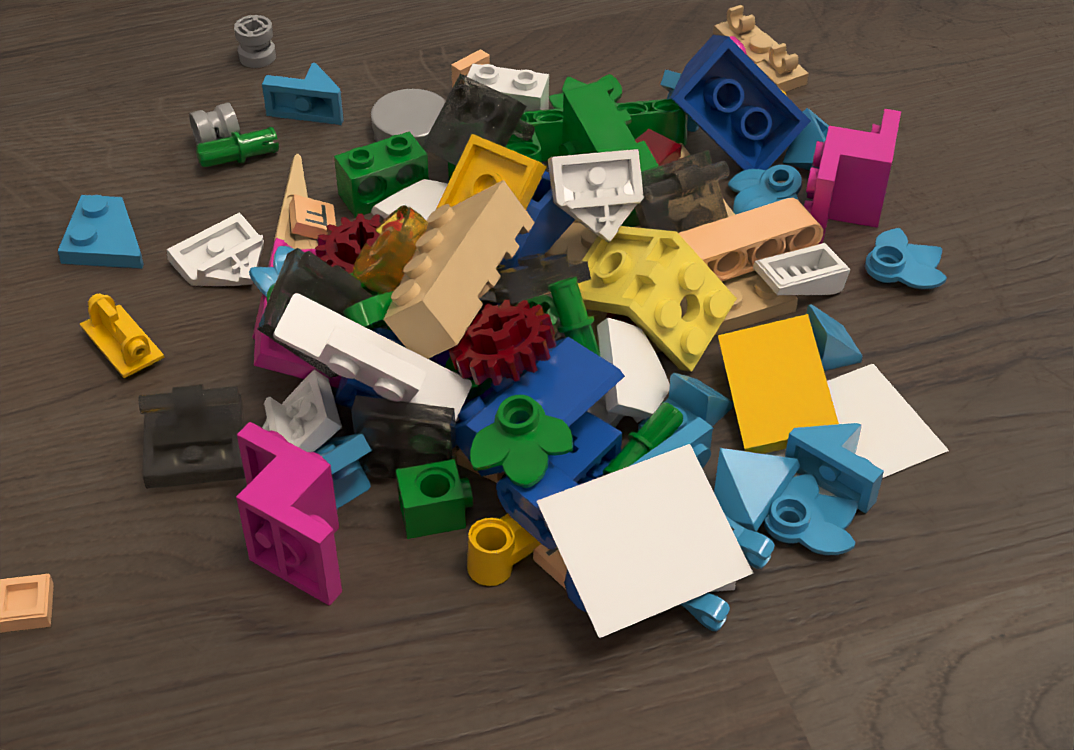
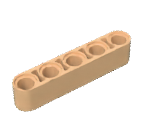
M787 198L680 232L679 235L721 281H725L755 271L753 265L756 260L818 245L823 237V228L798 199Z

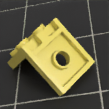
M620 226L618 228L619 231L610 242L598 236L571 276H577V283L585 308L628 316L680 370L692 372L737 298L676 231ZM686 297L687 310L681 318L682 310L680 303Z

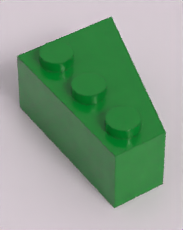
M606 78L564 91L562 144L559 145V155L568 156L638 149L644 198L635 206L621 226L635 227L665 217L669 183L645 141L637 143L628 129L627 124H630L632 119L626 109L618 111L612 101L610 94L613 92L614 87L610 80Z

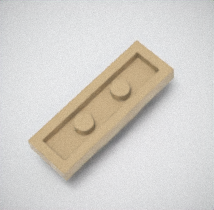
M738 5L729 8L727 11V21L714 25L713 35L736 37L746 48L747 56L780 90L786 92L807 84L809 73L798 64V55L796 53L788 55L785 43L778 44L767 33L761 31L755 25V16L752 14L743 16L744 6Z

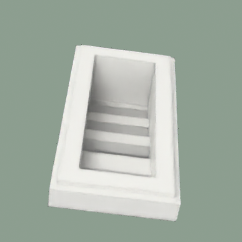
M826 243L756 260L753 265V269L777 295L837 294L843 291L850 272L848 266Z

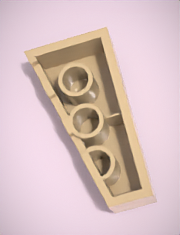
M504 180L453 207L445 204L437 208L427 218L428 225L425 232L415 244L417 249L412 259L403 269L405 274L400 285L391 295L392 302L383 319L407 349L429 359L458 345L467 327L470 326L483 305L479 298L491 288H494L501 277L496 267L503 258L505 260L513 258L520 247L515 241L516 236L529 233L535 222Z

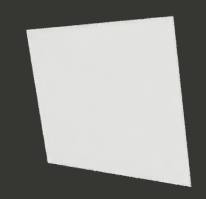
M874 364L827 381L839 424L859 423L862 425L855 454L868 459L873 465L884 470L882 478L949 451ZM786 449L766 454L785 457ZM819 486V494L835 496Z
M690 444L536 501L599 638L753 574Z

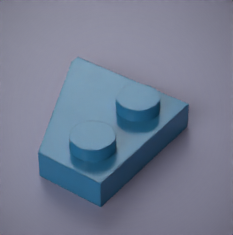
M81 195L58 248L61 264L142 269L144 263L123 198Z

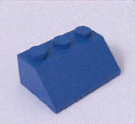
M711 36L686 64L670 97L743 171L748 169L767 170L811 122L729 36Z
M566 337L556 341V347L548 349L551 357L548 361L537 360L535 362L538 369L536 372L523 370L522 374H520V380L513 381L511 378L506 379V377H503L500 385L494 386L492 381L490 385L494 390L483 400L480 396H477L463 405L458 414L459 420L446 431L471 462L470 451L476 434L481 429L494 423L498 408L506 398L513 395H527L542 406L545 415L562 419L569 427L621 381L625 375L615 365L573 339ZM502 465L478 471L481 477L504 472Z

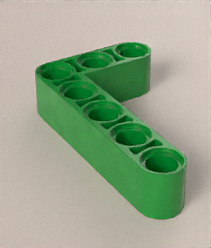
M672 99L615 103L618 111L626 109L632 121L630 124H627V127L634 139H637L645 131L651 129L678 144L682 143L683 146L687 144L688 115ZM563 108L506 113L493 118L494 143L541 163L548 161L551 157L560 156L559 145L562 144Z

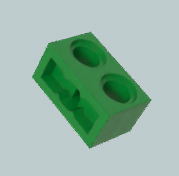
M410 131L393 135L390 138L363 147H357L334 156L338 195L354 218L361 213L363 215L371 213L373 206L402 189L423 179L429 180L428 155Z

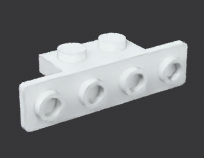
M300 294L292 296L273 334L276 340L326 364L338 375L356 379L372 387L384 398L397 402L400 401L446 425H452L456 421L472 386L471 381L461 378V375Z

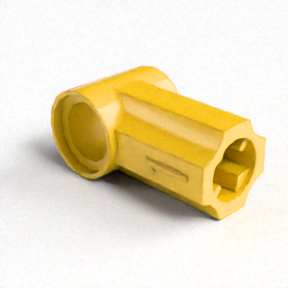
M509 514L500 519L484 518L476 521L468 533V574L472 580L481 585L496 586L504 583L510 577L513 565L531 554L533 549L541 543Z

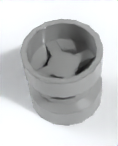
M248 15L237 20L234 24L235 38L240 43L238 46V56L241 64L250 68H262L273 63L276 59L275 44L271 40L273 37L272 22L261 15Z
M228 102L217 105L214 111L207 113L202 110L189 113L190 125L197 145L231 137V133L236 131L241 135L236 114Z

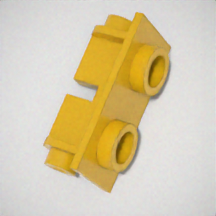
M95 294L89 299L88 313L90 319L80 323V327L123 378L165 358L164 354L120 304L116 306L110 296Z

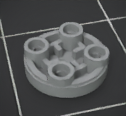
M402 89L388 93L374 104L371 111L374 140L378 142L393 135L410 131L425 152L428 153L433 149V143L440 140L447 133V125L451 124L450 107L441 96L428 90Z

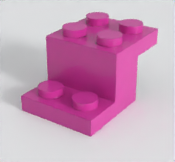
M884 109L881 125L873 124L871 132L829 126L826 141H817L812 166L819 168L811 167L806 189L807 198L813 199V201L805 200L804 207L823 228V237L819 244H822L824 241L828 219L878 228L893 161L901 111Z
M249 422L237 434L247 486L236 496L249 560L330 606L342 593L334 533L339 529L331 464L321 455L315 452H306L289 443L278 432L267 431Z

